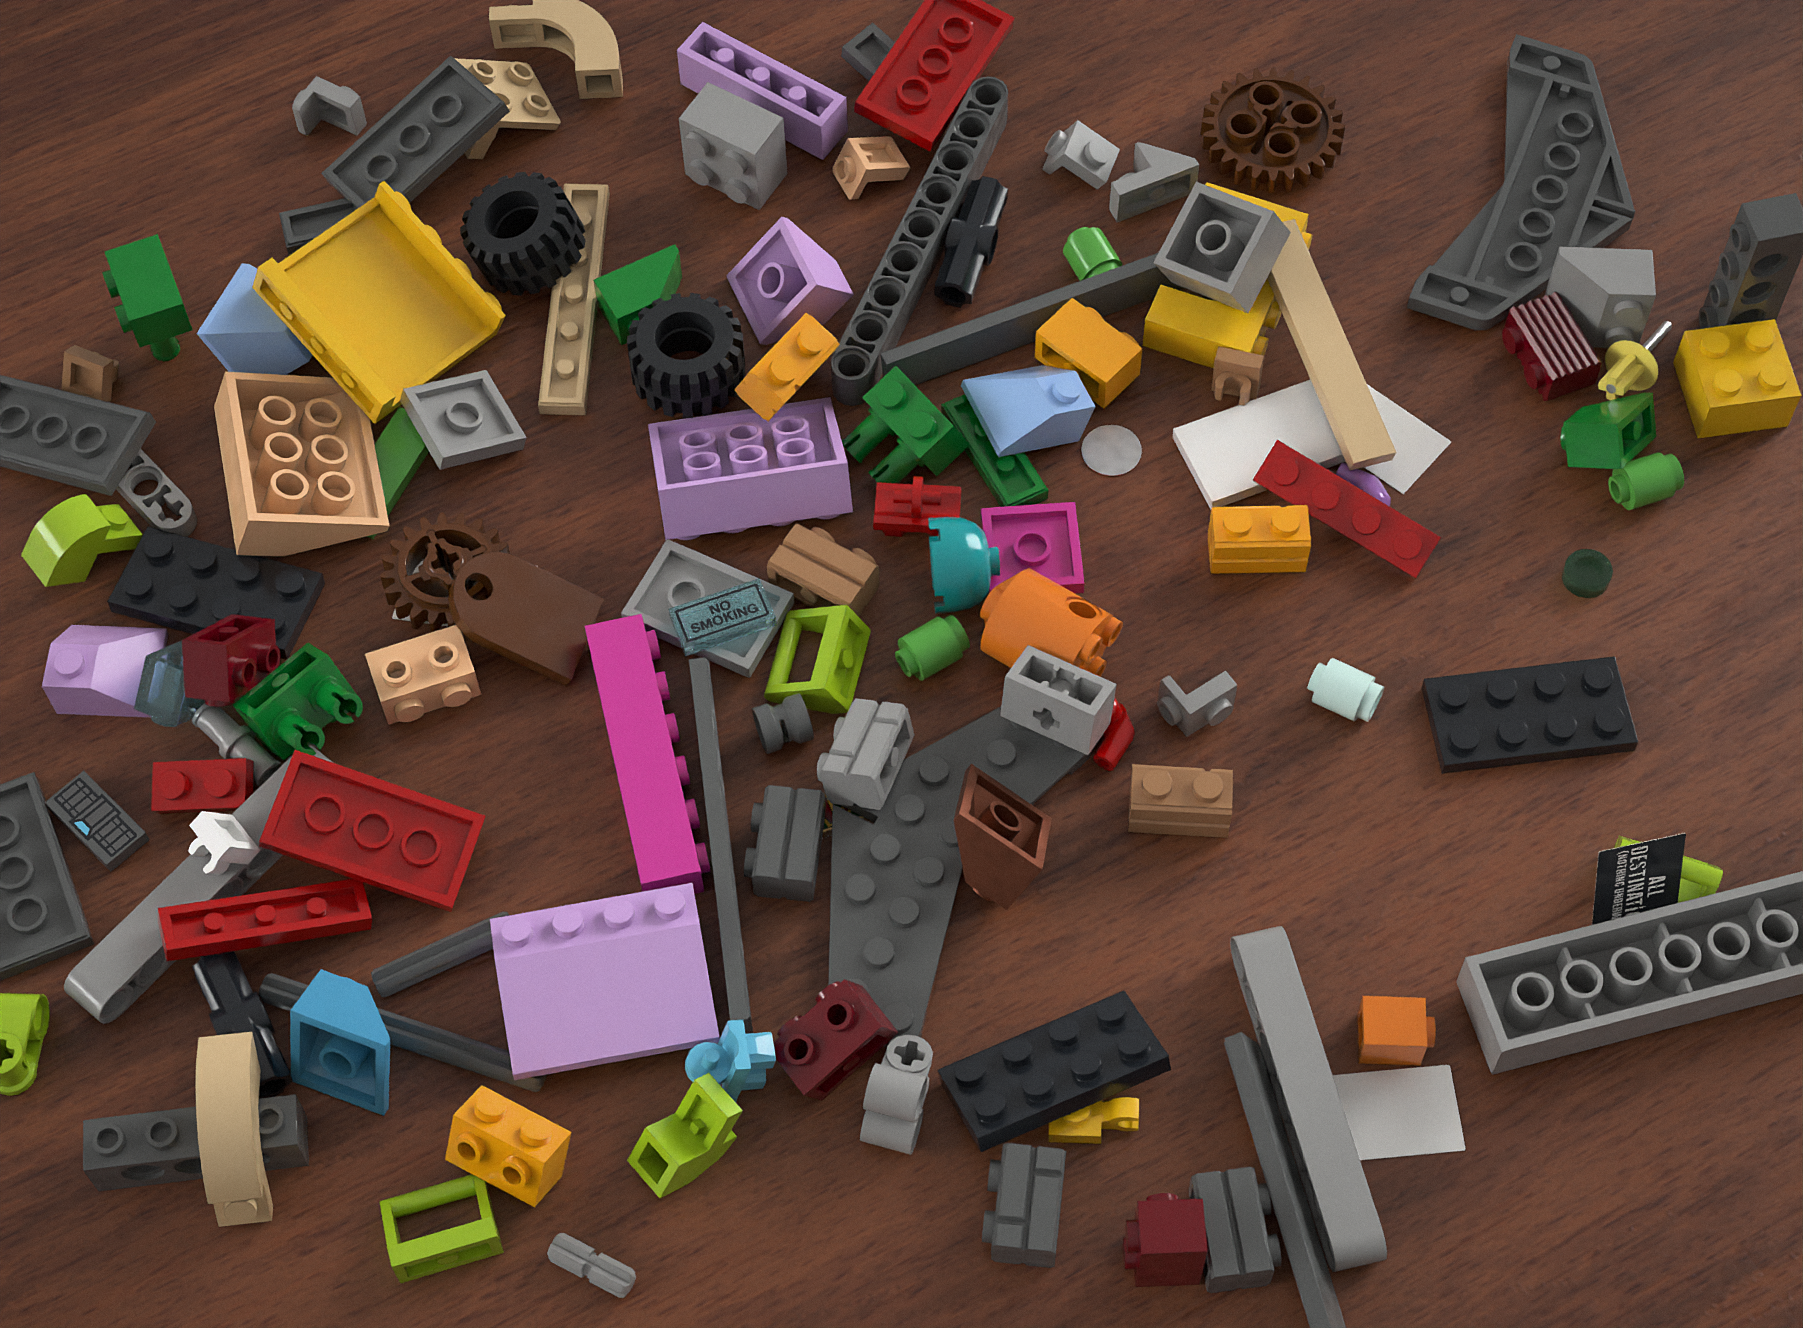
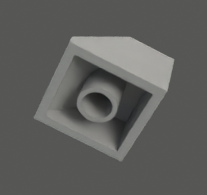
M1559 247L1545 295H1551L1554 292L1559 293L1592 347L1609 348L1615 342L1623 340L1640 343L1656 297L1652 250Z

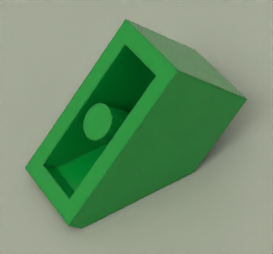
M675 244L593 280L598 307L621 345L627 343V336L630 335L629 327L633 320H639L638 313L644 307L652 309L653 301L659 298L667 301L671 299V294H676L682 279L679 250Z
M1644 392L1583 406L1563 423L1560 435L1561 446L1567 454L1568 467L1622 469L1657 437L1653 393Z

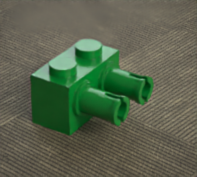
M158 234L104 251L110 270L104 271L102 274L111 298L120 296L123 304L114 308L123 332L133 331L139 348L150 345L155 359L159 361L174 359L181 349L180 344H178L179 341L175 336L192 331L193 329Z
M897 366L893 367L862 397L870 405L868 411L871 414L847 437L842 439L843 446L861 463L889 434L892 437L896 434L899 436L896 440L899 445L879 464L868 471L876 482L899 483L918 464L921 467L926 465L938 476L970 445L954 425Z
M306 643L235 702L233 707L255 733V736L262 745L282 760H285L290 755H293L294 750L315 755L316 752L309 745L312 744L319 750L322 749L325 735L321 729L335 721L343 724L354 722L347 713L350 712L359 718L363 710V703L329 655L310 643Z

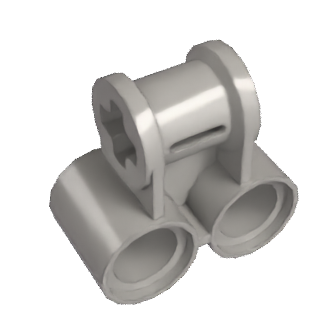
M916 1035L896 1037L887 1046L882 1063H875L864 1097L863 1109L866 1112L861 1127L860 1141L910 1155L913 1153L922 1123V1107L929 1089L928 1073L933 1057L930 1044L923 1038Z

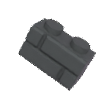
M768 785L765 787L763 803L754 802L751 832H757L758 838L756 848L747 847L744 877L752 878L753 892L758 897L776 899L785 897L787 900L806 902L814 900L826 815L825 793L821 790L804 788L793 790L791 787Z
M1006 1143L1002 1147L1001 1160L991 1159L987 1191L997 1192L996 1210H985L982 1242L992 1243L991 1260L1010 1264L1024 1263L1028 1266L1045 1268L1055 1267L1066 1151L1059 1148L1041 1146L1034 1148L1031 1145Z
M1252 1167L1228 1169L1225 1172L1197 1173L1191 1176L1188 1189L1190 1199H1203L1207 1256L1203 1274L1207 1292H1225L1237 1288L1248 1289L1270 1284L1274 1274V1267L1281 1266V1251L1277 1235H1267L1264 1216L1271 1215V1200L1267 1184L1257 1183L1255 1168Z

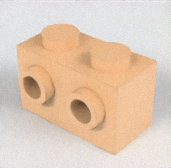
M457 625L365 654L388 725L399 721L411 722L420 718L424 713L445 706L457 707L465 704L471 698L481 695L472 661L463 635Z

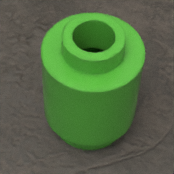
M1082 227L1072 232L1067 238L1063 254L1079 281L1122 266V262L1100 228Z
M1657 452L1631 460L1622 469H1613L1612 477L1608 480L1610 494L1617 504L1621 503L1627 510H1633L1673 497L1675 491L1682 489L1684 486V474L1678 459L1673 454L1663 455Z
M953 615L945 618L937 616L899 638V650L895 652V657L900 668L908 677L915 675L916 678L923 681L961 659L963 656L962 652L970 648V642L964 628Z

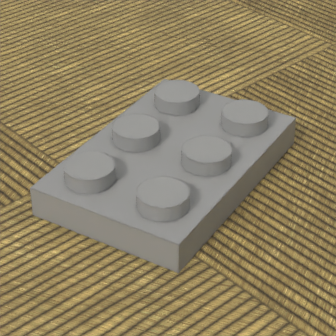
M667 539L621 612V616L624 618L642 614L646 632L655 630L657 638L702 658L706 657L709 661L750 678L785 620L787 612L792 608L794 593ZM752 584L758 585L769 615L691 642L686 641L675 614L676 610ZM755 586L678 612L688 639L766 614ZM722 601L730 603L731 606L728 610L720 608ZM727 603L722 604L723 608H728ZM715 604H718L721 612L718 613L713 610L714 614L712 615L709 606L716 608ZM749 604H756V606H750V610L755 611L753 608L757 607L758 612H748L746 616L741 613L742 617H739L736 609L739 608L744 611V606L747 610ZM732 610L736 611V614L738 616L737 619L735 618ZM731 611L729 616L734 618V620L727 618L728 622H726L723 617V613L727 615V613ZM714 616H721L723 623L715 625L712 621ZM716 617L715 622L720 623V618ZM710 618L713 627L709 624L708 629L704 626L705 630H702L699 622L703 621L707 625V619ZM698 623V626L693 625V627H700L701 630L697 633L692 632V630L697 631L698 629H691V624Z

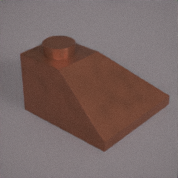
M970 764L965 770L953 820L965 882L972 886L973 890L981 898L987 901H994L1007 910L1043 869L1052 818L973 764Z

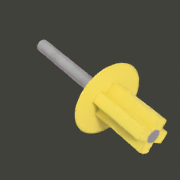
M1664 321L1643 346L1633 341L1623 340L1615 342L1608 348L1605 354V365L1608 372L1598 384L1600 390L1606 391V399H1617L1619 395L1623 396L1628 390L1642 391L1655 384L1658 378V365L1651 351L1671 330L1672 324L1669 321Z

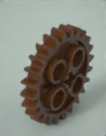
M1272 67L1269 76L1263 77L1258 68H1254L1253 77L1249 80L1243 74L1237 73L1235 85L1223 81L1221 93L1213 91L1210 104H1205L1200 130V135H1203L1202 148L1210 150L1208 160L1210 163L1221 162L1219 174L1224 175L1234 171V184L1237 185L1247 178L1251 180L1250 188L1252 191H1255L1260 183H1266L1268 192L1273 193L1276 184L1282 183L1285 190L1291 192L1293 181L1296 180L1305 188L1309 187L1310 175L1321 180L1324 176L1325 167L1333 168L1336 155L1341 154L1345 125L1341 124L1343 111L1335 109V96L1323 98L1324 85L1311 89L1309 87L1311 77L1308 75L1299 82L1295 81L1294 70L1291 69L1285 77H1279L1276 67Z

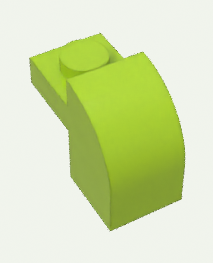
M82 494L56 505L38 521L28 538L21 556L45 587L85 582L98 554L136 549L143 534L119 504L95 506L87 494Z
M707 1073L693 1081L674 1114L644 1129L627 1161L655 1194L662 1198L692 1182L722 1157L737 1138L731 1129L743 1110L714 1077Z

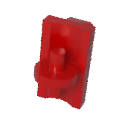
M913 476V484L877 482L873 530H882L885 536L902 537L907 532L927 533L930 536H938V529H929L928 518H960L962 487L923 485L924 479L919 476Z

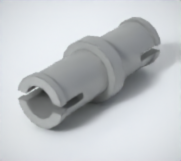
M204 703L195 712L192 723L219 746V754L224 759L247 758L254 761L253 780L259 787L282 766L280 761L273 758L255 740V733L248 726H240L221 707L208 706Z

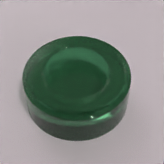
M1580 549L1573 552L1567 558L1562 571V581L1565 587L1578 597H1598L1607 590L1613 575V568L1609 559L1601 552L1593 549Z

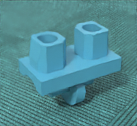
M743 1020L727 1021L718 1044L704 1042L697 1044L690 1050L685 1060V1071L688 1078L693 1082L695 1079L710 1073L720 1085L722 1084V1088L735 1102L741 1090L763 1089L766 1083V1069L773 1068L776 1062L772 1033L746 1034Z

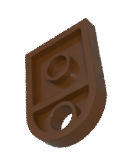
M489 552L472 558L461 568L451 584L448 601L450 613L455 624L470 640L566 686L574 675L587 643L585 626L595 623L604 599L514 555L502 552ZM468 580L481 582L487 589L488 598L485 600H475L470 597L465 590V582Z

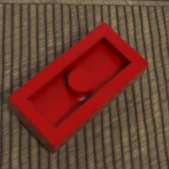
M247 758L153 762L151 811L159 814L236 811L253 794L254 761Z

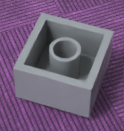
M707 82L679 117L685 175H688L697 184L708 185L725 193L737 203H746L760 210L787 175L784 118Z
M1196 182L1162 245L1154 264L1172 283L1249 313L1291 232L1274 211Z

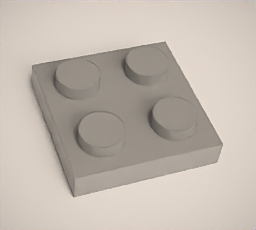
M487 370L404 388L402 391L400 402L440 470L523 450L527 437Z

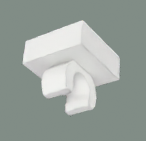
M201 811L189 825L198 838L191 843L188 852L192 856L204 857L209 851L212 854L211 860L203 868L205 874L220 875L228 869L230 863L248 865L260 851L233 815Z

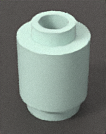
M1331 658L1327 666L1318 663L1309 680L1307 689L1314 692L1312 697L1313 703L1352 721L1360 718L1368 722L1381 699L1384 686L1375 683L1374 676Z

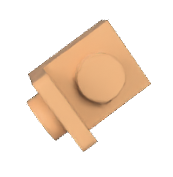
M891 136L847 138L832 171L848 199L851 200L859 199L867 182L904 180L910 166Z

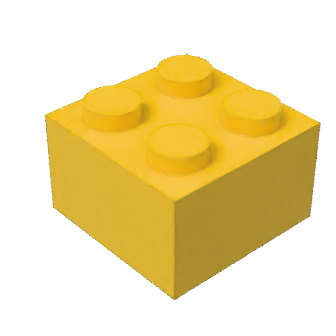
M1775 319L1684 331L1673 364L1697 438L1788 427L1802 395Z

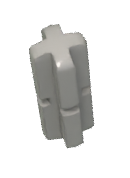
M559 1233L553 1239L547 1252L548 1258L552 1263L581 1278L587 1275L590 1283L619 1298L626 1297L631 1291L636 1280L635 1271L632 1268L603 1253L597 1256L594 1248L565 1233Z

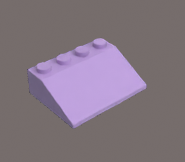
M830 397L785 404L769 422L758 415L753 409L648 424L666 540L676 538L692 540L703 534L723 531L739 533L749 527L769 524L785 526L796 520L816 517L819 519H832L840 514L853 512L848 463Z
M693 883L490 919L496 972L514 1080L693 1048L697 1044L704 1042H719L720 1038Z

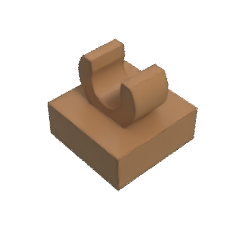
M77 345L70 347L64 351L62 390L106 402L111 401L112 383L118 379L119 361L112 360Z
M1218 347L1214 361L1211 390L1215 391V400L1221 401L1223 393L1240 396L1239 405L1243 406L1248 403L1249 399H1257L1261 385L1264 356Z

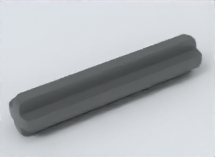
M502 911L373 969L371 978L381 997L390 996L493 949L490 919L509 916L508 912Z

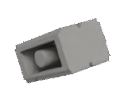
M855 698L846 717H839L835 723L834 742L829 753L823 752L819 757L817 778L822 782L827 800L832 804L853 806L855 803L861 808L880 810L886 801L914 738V731L908 708L904 704L882 702L879 705L873 700Z

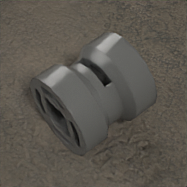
M799 693L785 697L782 704L776 706L766 703L752 708L756 729L766 754L781 750L785 743L791 741L801 744L814 739L811 721L805 703Z

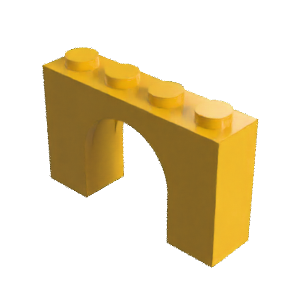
M1206 182L1205 185L1274 211L1282 222L1295 219L1309 250L1312 240V234L1306 233L1309 214ZM1266 279L1249 313L1215 300L1205 299L1160 285L1145 318L1142 346L1214 369L1218 347L1264 356L1269 338L1264 337L1267 328H1276L1282 312L1268 279Z

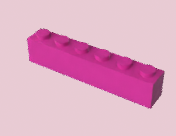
M642 614L586 625V636L642 891L693 883L694 894L704 892L701 874L711 872L705 843L695 844L692 829L700 828L695 800H684L681 786L689 785L690 779L684 755L675 757L672 743L680 742L675 714L665 715L662 701L671 700L665 671L655 673L652 661L661 658L655 630L646 632Z

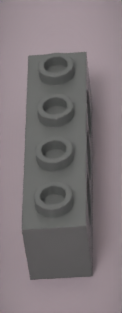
M1796 193L1741 204L1736 220L1730 227V236L1724 252L1720 254L1715 276L1709 283V292L1703 307L1699 310L1701 329L1772 319L1776 321L1803 256V207Z
M296 1094L259 1099V1132L265 1171L309 1166L307 1115ZM196 1107L83 1120V1171L98 1191L203 1179L198 1144Z

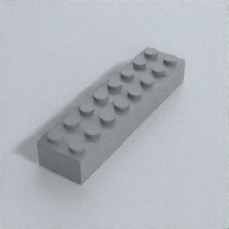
M1803 871L1465 957L1456 983L1491 1074L1803 994Z

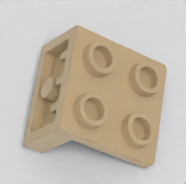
M456 59L498 96L510 111L465 152L468 159H483L499 128L557 130L561 121L528 63Z

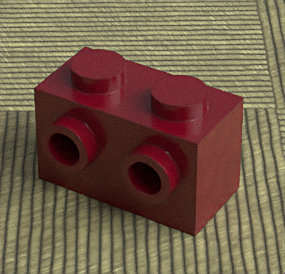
M231 614L182 640L185 697L204 699L205 704L208 706H228L235 703L236 698L249 692L278 668L280 650L276 645L275 619Z
M846 979L825 987L816 997L817 1004L804 1016L799 1015L787 1021L777 1033L779 1038L773 1042L776 1060L804 1096L821 1101L899 1033L863 986Z
M1158 1193L1148 1196L1146 1201H1137L1134 1220H1126V1237H1123L1124 1269H1134L1135 1287L1200 1285L1207 1256L1203 1199H1179L1177 1195L1172 1193Z

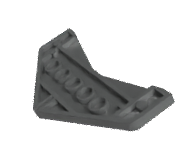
M1516 34L1507 60L1504 184L1433 266L1429 265L1418 277L1409 296L1408 309L1474 330L1490 329L1505 319L1512 307H1518L1522 303L1526 304L1547 289L1559 247L1604 248L1630 229L1635 209L1595 68L1587 56Z
M1000 706L904 759L886 801L880 810L861 808L855 803L853 806L840 805L871 820L874 824L833 804L828 985L837 981L842 982L846 979L863 986L899 1032L891 1040L902 1035H916L921 1038L934 979L960 878L963 874L953 820L965 770L970 764H973L1033 805L1067 773L1072 775L1090 758L1099 741L1090 754L1086 755L1001 717ZM890 1040L887 1044H885L883 1047L887 1049V1046L889 1045V1043L891 1042V1040Z

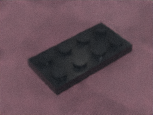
M147 527L107 602L111 612L190 634H195L231 614L275 619L276 645L280 650V658L287 660L320 596L325 581L323 574L260 556L236 555V550Z
M1615 656L1426 678L1421 687L1442 774L1635 751L1638 744Z
M1123 990L940 1068L937 1071L943 1089L980 1152H983L1171 1070L1169 1055Z

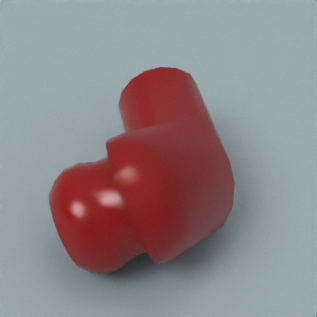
M1114 698L1110 725L1103 733L1104 740L1093 756L1094 762L1108 771L1115 769L1135 735V730L1126 708L1116 698Z

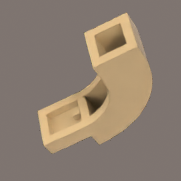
M533 0V5L489 7V22L495 49L548 47L559 50L575 62L580 99L623 97V79L617 40L608 22L595 9L579 0Z
M252 1032L198 1038L196 1058L198 1144L207 1202L214 1205L219 1227L272 1221L273 1203L263 1162L259 1132L258 1103L261 1070Z

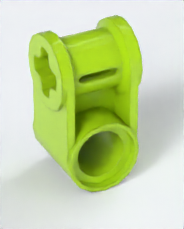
M0 993V1094L7 1096L19 1095L26 1091L35 1081L42 1043L47 1034L50 1019L49 1001L44 994Z

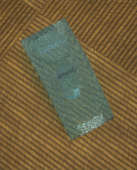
M179 641L146 655L134 709L151 716V720L156 724L166 727H176L191 720L195 712L205 703V700L185 697L182 641Z

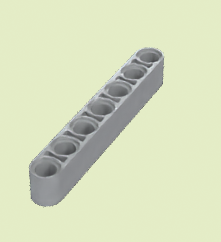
M309 745L316 752L312 756L332 762L312 745ZM292 756L231 814L260 849L259 853L248 865L230 863L228 869L220 875L205 874L203 868L211 860L212 854L210 851L204 857L192 856L190 854L69 973L65 980L64 991L99 1022L106 1024L117 1019L176 961L166 962L158 924V908L241 896L282 856L280 853L259 847V840Z
M1282 926L1233 936L1230 938V948L1236 974L1328 1265L1333 1272L1386 1260L1387 1246L1383 1229L1286 932Z

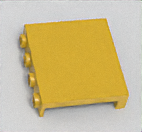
M385 181L379 184L374 198L279 263L272 257L260 265L252 286L257 294L374 424L402 405L400 399L404 388L433 382L496 336L506 316L502 312V307L496 297L489 292H484L472 278L467 265L462 260L454 258L442 245L437 232L431 226L424 225L412 212L408 200L400 192H394Z

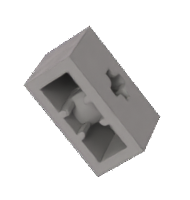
M1028 645L1005 676L1000 716L1089 755L1110 725L1117 684Z

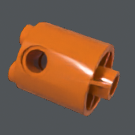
M1027 568L995 586L985 599L980 611V617L984 619L985 623L980 650L1011 668L1029 645L1101 677L1107 665V661L1101 657L1106 647H1110L1119 636L1123 622L1038 572Z

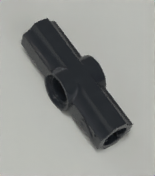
M982 176L979 180H972L959 218L953 217L945 242V257L934 286V295L941 298L946 305L961 308L962 305L972 304L984 266H990L998 240V225L1008 199V189L1003 187L997 179Z
M231 951L201 956L200 960L192 968L202 993L212 1012L209 1013V1017L217 1035L252 1032L261 1070L259 1099L274 1097L284 1092L287 1085L293 1082L290 1075L291 1072L280 1048H278L273 1038V1034L276 1032L257 991L253 993L236 953Z

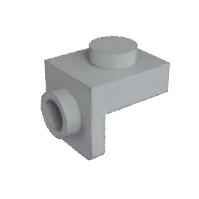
M318 76L313 79L306 89L301 90L297 94L292 106L298 131L306 136L311 133L321 119L357 136L367 124L360 96L355 91L346 86L339 87Z
M1076 121L1064 132L1058 130L1052 135L1045 147L1048 157L1042 170L1050 175L1063 166L1094 188L1099 189L1107 183L1120 149L1080 121Z
M1224 671L1186 695L1172 677L1168 675L1160 680L1157 706L1165 721L1172 726L1176 724L1184 735L1188 737L1208 723L1211 726L1221 723L1232 713L1237 684Z

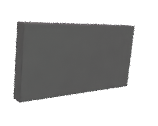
M449 56L321 174L356 209L375 197L377 188L383 181L394 192H400L410 203L510 111L498 96L455 58Z
M0 375V467L112 496L156 424L152 414Z
M35 772L0 784V981L94 945L50 811L45 804L46 799Z

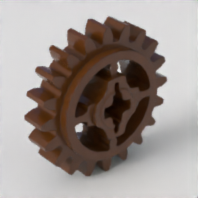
M441 512L438 516V523L435 525H431L425 517H421V530L419 532L405 526L403 533L406 542L400 540H391L389 542L392 555L382 556L384 572L380 573L388 605L395 606L396 615L399 619L410 615L413 629H418L425 621L429 622L431 632L439 630L442 624H447L448 627L456 625L450 613L448 601L449 590L453 582L451 577L454 579L461 568L478 555L489 552L510 554L508 543L500 542L498 530L493 528L485 532L483 519L481 518L475 520L470 526H466L464 513H459L454 523H448L444 512ZM423 561V564L418 567L419 572L413 574L418 564ZM476 580L465 582V590L470 597L475 600H485L488 598L487 589L481 582L478 581L473 587L472 583L476 582Z

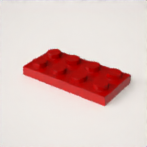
M924 0L855 101L854 112L931 152L957 113L969 87L975 80L980 78L1013 28L1015 17L982 0Z
M294 750L260 837L259 847L452 912L486 816Z

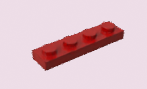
M1279 440L1275 442L1253 478V482L1291 505H1307L1308 513L1311 517L1415 579L1441 540V537Z
M347 879L158 908V924L167 962L371 930L372 915L363 882Z

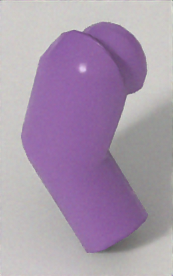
M1341 463L1336 475L1390 506L1391 497L1376 476L1360 469L1350 471L1346 463Z

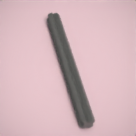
M271 973L265 976L259 989V996L264 1003L290 1011L309 985ZM377 1008L389 1034L391 1045L533 1092L540 1091L544 1085L547 1074L514 1080L508 1050Z

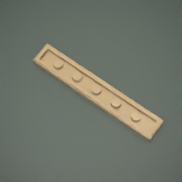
M564 184L563 191L584 225L585 233L583 236L586 242L585 248L579 250L582 256L578 264H572L570 266L572 271L565 278L563 276L555 280L557 284L552 286L538 407L540 414L586 416L598 307L593 280L601 277L610 193L608 185Z
M1295 219L1284 221L1283 223L1291 233L1267 279L1347 466L1351 471L1391 461L1397 452Z

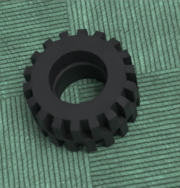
M517 172L512 178H508L507 175L503 176L493 186L488 184L482 189L484 193L479 197L475 196L469 203L472 208L464 212L462 221L465 225L460 227V235L464 240L462 243L491 286L494 285L498 291L506 293L510 290L512 295L519 296L524 291H528L530 295L539 293L540 288L546 285L548 288L556 285L555 280L561 276L565 278L572 271L570 266L578 264L582 256L579 250L585 248L586 242L583 236L585 233L584 225L561 186H558L557 182L551 177L544 178L542 173L533 172L530 176L526 172Z
M680 293L671 294L670 300L664 301L662 298L653 301L652 309L644 307L638 313L639 320L632 321L629 327L630 335L627 336L632 382L636 386V393L640 399H647V405L655 411L660 407L663 408L664 415L674 417L675 413H683V418H693V413L698 412L706 416L712 414L713 407L717 406L722 409L728 405V396H737L735 388L745 377L743 333L741 332V324L738 318H733V311L727 305L719 307L717 299L709 296L706 300H703L700 294L690 293L689 297H681ZM684 351L703 353V355L689 360L670 358L672 355Z

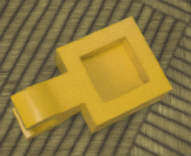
M1121 1097L1107 1102H1102L1103 1100L1052 1121L1049 1123V1142L1101 1144L1102 1129L1138 1131L1139 1099Z

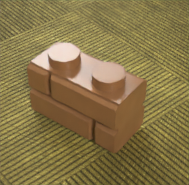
M798 523L787 534L783 544L779 545L767 565L768 583L794 593V599L811 608L848 605L859 617L863 612L864 606H867L879 587V566L871 555L859 548H853L850 551L836 544L834 538L825 530L818 527H813L809 530Z
M1132 764L1128 832L1228 838L1232 817L1233 770L1211 769L1210 771H1205L1204 768Z

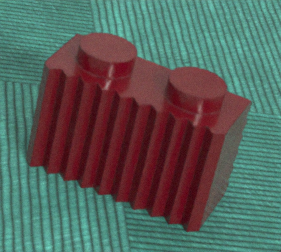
M1554 292L1551 295H1545L1543 298L1538 297L1535 301L1530 300L1527 304L1522 303L1518 307L1514 306L1509 310L1505 327L1502 330L1504 345L1510 354H1517V358L1521 360V364L1524 366V376L1528 385L1534 390L1538 389L1539 394H1542L1543 401L1555 399L1596 383L1602 362L1559 293Z

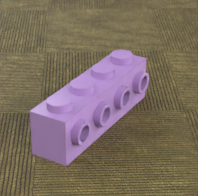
M704 22L677 49L681 85L699 94L706 83L709 82L783 117L785 140L822 160L848 131L847 101L845 96Z

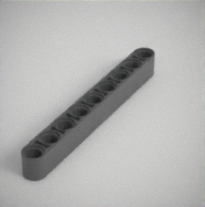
M981 77L975 80L969 87L839 342L840 345L832 356V391L834 397L844 405L855 406L866 402L862 397L878 383L882 375L880 353L896 347L945 249L950 223L953 217L959 218L971 181L980 179L1006 127L1008 119V89L1006 84L996 77Z

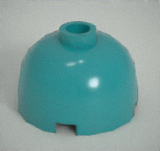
M957 517L928 518L929 529H938V536H929L932 586L935 597L943 596L942 602H934L935 614L968 610L982 602L988 594L991 576H1000L998 547H989L985 532L974 522Z

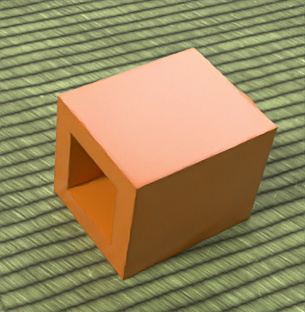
M1363 996L1357 1013L1358 1063L1420 1066L1426 1049L1434 1048L1436 1036L1435 1018L1426 1016V998Z

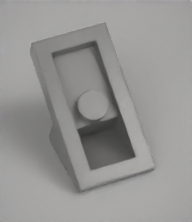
M1135 143L1133 160L1135 173H1127L1118 180L1111 182L1109 210L1116 222L1188 196L1198 180L1199 164L1197 160L1145 143Z

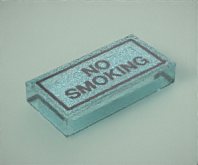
M760 578L668 609L671 622L685 657L777 626L776 616Z

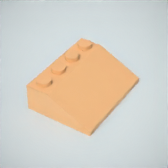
M225 371L214 410L236 555L284 557L388 531L389 520L370 418L334 378Z

